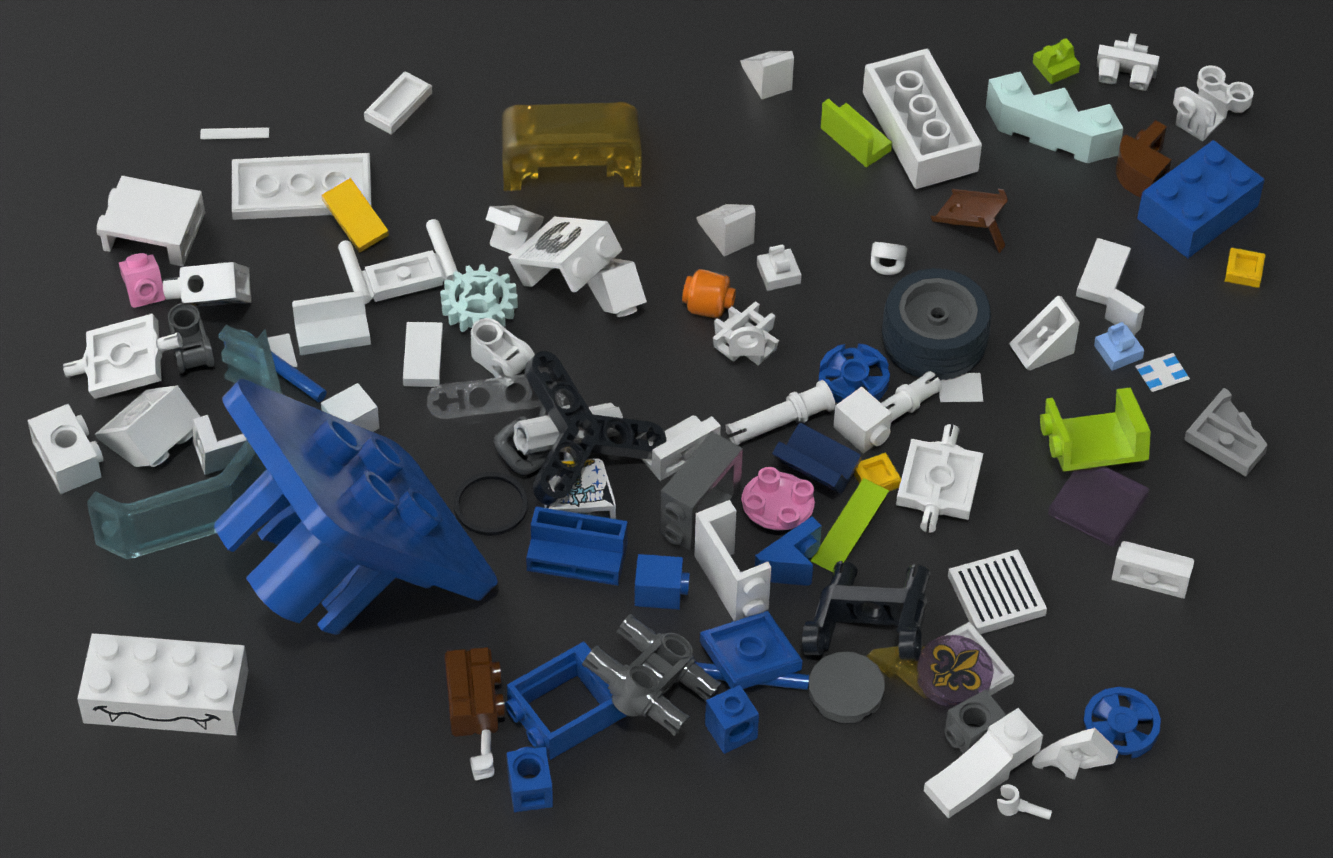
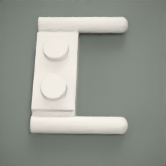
M431 219L426 224L436 253L431 250L366 266L364 271H361L352 243L345 240L339 244L338 248L353 291L363 292L365 304L369 303L371 299L377 302L441 286L445 280L454 281L453 272L458 270L438 220Z

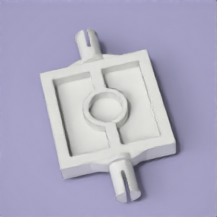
M153 314L86 332L87 347L83 359L64 363L63 370L67 378L86 373L88 376V390L94 399L162 381L160 360L163 352L178 347L181 348L183 346L182 337L177 332L160 338L158 320Z
M951 424L944 427L941 442L911 439L897 495L896 505L924 512L920 528L926 532L930 520L929 533L936 530L939 515L969 520L982 465L983 453L965 450L956 445L960 430L957 426L953 425L950 436Z

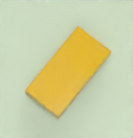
M351 178L321 195L322 201L359 253L389 236L388 229Z

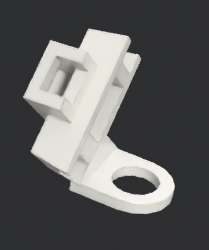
M756 301L742 313L731 306L728 309L729 318L725 322L718 318L714 321L716 334L713 337L714 348L733 362L740 356H746L757 365H760L777 349L779 340L768 333L773 329L775 315L770 313L764 318L758 313L760 304ZM753 321V322H755L757 325L754 326V325L751 324V322Z

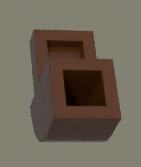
M1156 120L1147 130H1140L1135 139L1125 134L1120 142L1116 176L1126 190L1140 198L1145 189L1170 171L1172 159L1159 153L1163 149L1167 126Z

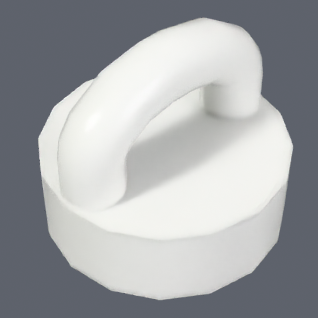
M884 242L873 243L871 251L872 268L877 273L883 275H895L901 272L906 260V246ZM880 257L895 259L896 265L892 267L883 266L879 263Z

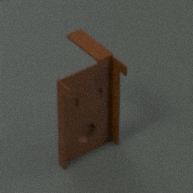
M951 189L953 194L936 216H930L932 222L982 228L989 227L997 250L1000 253L1006 245L994 218L1008 201L1005 190L998 189L999 194Z

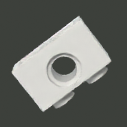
M69 404L27 420L32 442L60 494L101 478L99 462L103 461L101 450L96 441L89 442L86 437L89 435V431L82 415L75 417Z

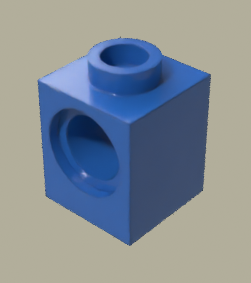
M740 685L706 700L705 726L723 754L758 738L759 713Z
M522 747L516 751L507 752V770L514 812L553 807L552 782L546 747ZM527 774H532V775H535L536 777H534V778H524V777H522V776L527 775Z

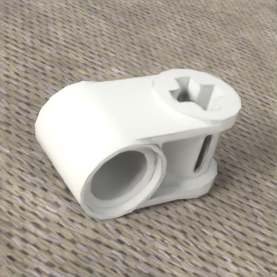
M480 319L472 326V358L491 372L502 384L509 386L514 383L515 376L525 369L527 362L535 355L533 350L526 342L515 337L494 319Z

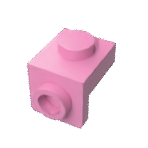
M144 253L134 254L127 257L126 261L119 262L121 276L126 285L130 304L133 308L166 299L159 266L153 254L148 256Z

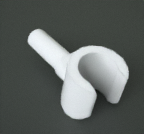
M487 729L482 731L481 756L470 758L474 780L494 776L491 731Z
M1006 784L1001 786V795L1006 799H1011L1009 801L997 799L998 809L1003 815L1011 816L1021 811L1050 819L1052 810L1020 799L1019 791L1013 785Z

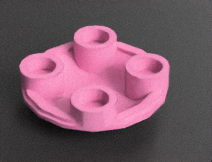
M764 467L759 471L758 476L753 478L744 487L741 501L745 513L753 522L768 529L788 530L797 527L812 515L815 505L813 497L814 487L808 480L779 472L774 467Z

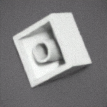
M178 385L145 390L96 432L95 436L133 466L150 465L155 467L169 457L168 450L176 443L180 445L193 436V419L199 418L200 415Z

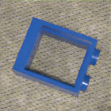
M585 641L507 684L508 701L505 702V707L509 716L514 722L520 721L526 728L527 737L534 748L546 747L549 760L627 716L614 706L612 702L613 694L608 689L609 685L590 669L582 665L587 655L591 652ZM578 676L600 705L551 733L528 703Z

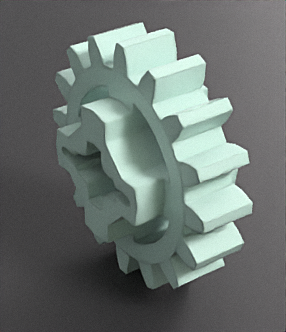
M484 264L479 266L478 271H473L470 266H466L465 274L462 275L460 272L455 271L453 272L454 281H444L445 290H442L440 293L443 316H448L450 325L459 322L461 332L467 330L468 327L472 328L474 323L480 319H494L505 327V318H514V309L518 308L516 284L510 283L509 274L499 276L497 267L488 272L485 271ZM502 296V301L499 304V298Z

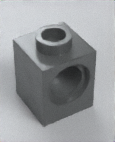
M985 689L948 710L944 729L946 738L954 748H959L964 754L988 731L989 726L1005 717L1006 714ZM967 724H976L979 727H970Z

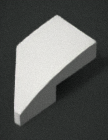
M1092 728L1065 737L1035 754L1032 765L1042 770L1043 767L1051 765L1058 767L1065 773V777L1075 780L1079 767L1087 769L1113 764L1118 750L1096 728Z

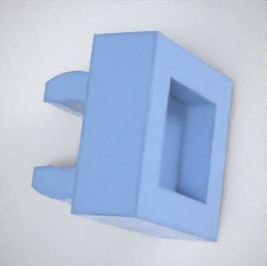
M1123 322L1109 327L1107 333L1095 337L1094 346L1112 371L1143 359V347Z

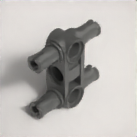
M629 614L616 633L633 644L642 654L630 665H622L596 645L587 655L582 665L590 669L609 685L608 689L613 694L612 702L620 712L628 716L643 715L646 717L648 715L669 730L672 735L676 736L690 716L674 706L663 694L675 682L677 684L681 682L706 702V700L715 695L722 683L714 679L695 663L696 659L692 655V646L683 636L676 633L662 634L659 632L657 634L637 620L634 615Z

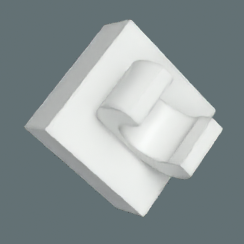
M783 244L769 248L768 254L757 256V267L767 291L801 283V273L791 248L784 250Z

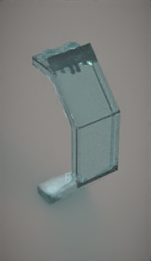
M226 325L218 334L219 339L224 341L225 348L221 352L223 356L222 361L228 364V371L224 374L225 379L236 383L239 379H245L282 394L266 330L264 329L259 337L255 338L248 331L237 330ZM246 440L223 472L215 477L133 503H120L95 491L87 501L95 543L97 546L128 560L216 534L214 523L266 470V467L248 440Z

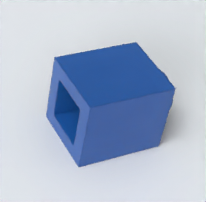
M638 554L635 578V606L680 610L681 595H688L690 573L683 572V557Z

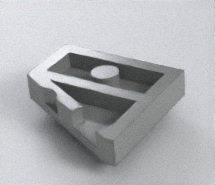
M1223 388L1186 431L1184 440L1242 475L1247 476L1266 454L1268 445L1260 433L1252 428L1251 421L1244 411L1239 413L1231 402L1232 395L1229 390Z

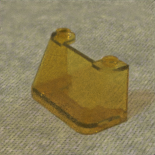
M625 102L514 105L506 109L502 114L504 191L521 190L522 180L526 176L531 175V179L538 178V167L606 165L607 176H614V172L619 174L623 178L624 187H641L642 151L637 109Z

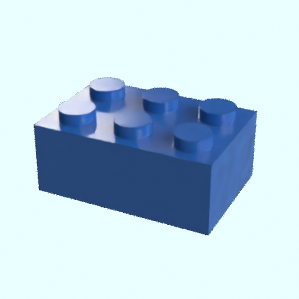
M1213 140L1142 192L1137 219L1188 259L1258 207L1265 179Z

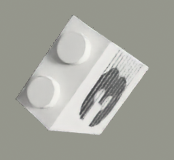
M554 216L508 258L523 286L533 287L550 270L557 268L560 269L571 291L577 292L622 251V248L608 221Z

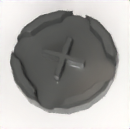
M836 652L825 656L814 665L809 676V698L812 704L814 702L815 706L819 708V713L825 718L839 723H856L864 720L865 716L871 713L873 715L879 709L884 698V676L878 665L868 657L855 652Z

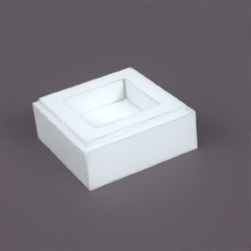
M1115 289L1108 297L1105 319L1114 325L1123 322L1132 334L1135 335L1141 329L1145 307L1123 292Z

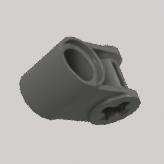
M180 303L175 305L168 313L170 335L179 332L183 341L181 348L173 349L179 374L185 373L186 369L201 365L215 366L208 335L205 334L200 312L192 304Z

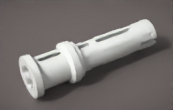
M821 380L816 383V387L798 394L794 391L790 393L783 403L734 423L727 424L726 432L728 435L742 430V433L729 438L732 443L739 445L792 421L805 423L808 421L809 416L823 410L831 412L835 410V400L827 383Z

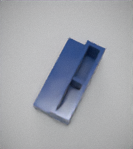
M535 506L531 522V541L526 557L527 571L619 585L627 551V521Z

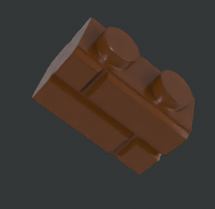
M488 647L474 648L469 651L465 649L447 651L445 653L452 735L456 737L473 735V733L482 734V731L486 729L490 730L491 733H496L498 731L497 718L505 717L503 694H495L494 685L501 684L500 662H492L491 649Z

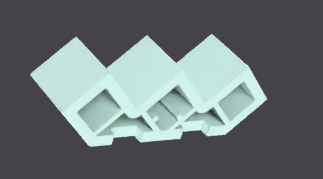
M1021 71L989 79L986 109L998 131L1011 136L1013 132L1030 137V143L1055 152L1060 148L1073 153L1074 159L1085 163L1118 156L1123 127L1110 104L1078 112L1065 88L1033 95Z

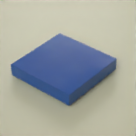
M768 611L700 632L699 642L730 688L740 685L742 689L802 670L803 660Z

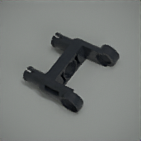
M842 561L837 562L833 568L830 585L826 586L821 592L813 621H807L804 625L802 635L804 654L821 656L824 650H828L836 622L898 625L897 633H900V659L918 661L922 650L921 626L928 602L924 594L930 579V571L926 567L918 565L916 576H914L916 568L914 564L910 565L906 570L903 588L853 586L858 573V569L853 563L846 561L842 573L843 563ZM864 603H874L880 606L881 608H871L866 606Z

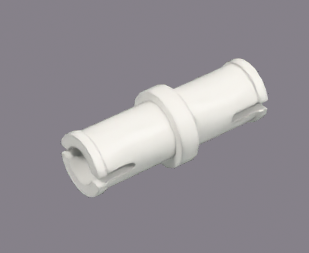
M926 372L922 377L909 385H901L896 389L893 396L881 403L892 412L891 423L906 412L913 413L920 407L921 402L941 391L942 385L938 377L931 382L929 381L935 376L933 372Z

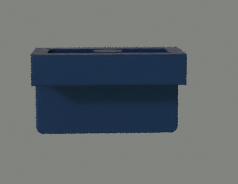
M802 423L797 425L787 445L779 441L772 452V455L779 462L841 495L862 459L859 453Z

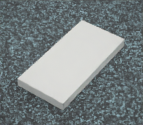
M370 153L232 159L233 220L332 215L322 201L321 195L349 178L354 181L372 207Z

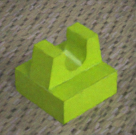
M1067 38L1053 46L1048 45L1044 47L1043 50L1034 53L1033 64L1050 84L1079 73L1080 63L1075 58L1074 46Z

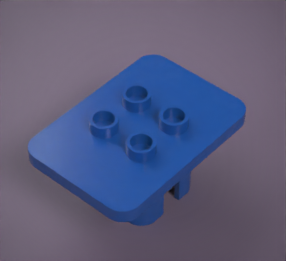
M239 379L223 396V403L227 411L266 467V470L217 519L214 527L227 550L234 552L255 530L268 522L257 534L261 540L272 542L278 546L246 579L258 597L273 612L282 618L300 623L321 602L328 613L317 623L324 632L338 635L395 578L424 588H431L434 585L477 601L482 600L497 585V577L420 466L399 444L380 434L245 379Z

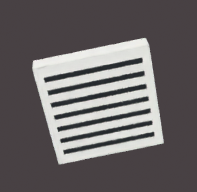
M1018 549L950 568L948 571V578L969 622L980 634L1046 616L1047 607Z

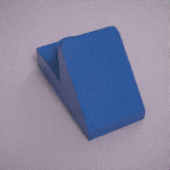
M811 516L755 555V567L769 562L771 566L770 582L811 585L813 564L808 559L820 547L822 525Z

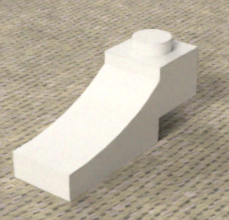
M1017 708L989 726L988 731L969 750L939 774L928 780L924 785V792L946 817L950 818L1008 780L1012 769L1038 753L1041 749L1043 734Z

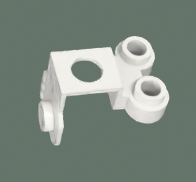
M1212 65L1205 66L1200 69L1198 74V94L1186 87L1176 89L1173 101L1178 111L1175 125L1204 141L1226 119L1228 110L1242 113L1251 106L1254 94L1253 89L1244 82H1234L1228 85L1225 83V72L1221 68Z

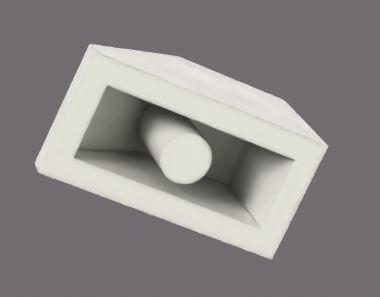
M613 258L587 282L603 311L616 313L617 317L636 312V306L646 302L633 261Z

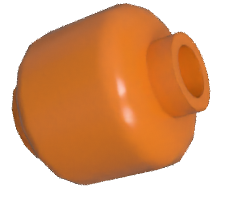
M699 269L693 276H687L683 289L682 303L687 304L688 311L692 314L719 319L724 314L725 309L733 307L736 289L730 288V279L727 275Z

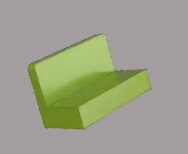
M830 99L822 103L821 129L865 167L891 152L892 141L850 105L845 103L838 107Z

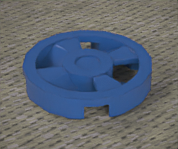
M845 344L838 345L828 351L821 360L818 380H824L827 383L837 403L844 400L860 387H865L874 398L879 400L889 387V364L887 359L877 349L866 344H858V348L845 349ZM853 356V359L847 360L845 357ZM876 364L882 376H869V366ZM826 378H837V379H835V380H833V381H830L829 379H826Z
M1124 687L1104 689L1094 695L1085 708L1083 719L1085 730L1096 728L1118 750V754H1132L1131 758L1140 757L1152 749L1158 739L1161 724L1157 706L1148 696L1135 689ZM1118 696H1126V699L1131 704L1130 707L1120 706ZM1092 716L1104 721L1092 722ZM1138 721H1153V728L1149 735L1136 730ZM1115 740L1126 741V746L1113 743Z

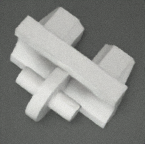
M1130 33L1128 42L1115 40L1114 47L1100 45L1096 67H1099V82L1111 85L1116 84L1120 71L1132 74L1130 87L1146 91L1152 78H1156L1160 56L1147 54L1148 46L1136 44L1137 34Z

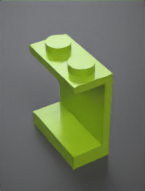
M1131 387L1116 389L1115 412L1062 419L1054 399H1046L1045 414L1040 415L1041 431L1044 436L1048 435L1051 455L1053 458H1058L1063 472L1149 460L1151 431Z

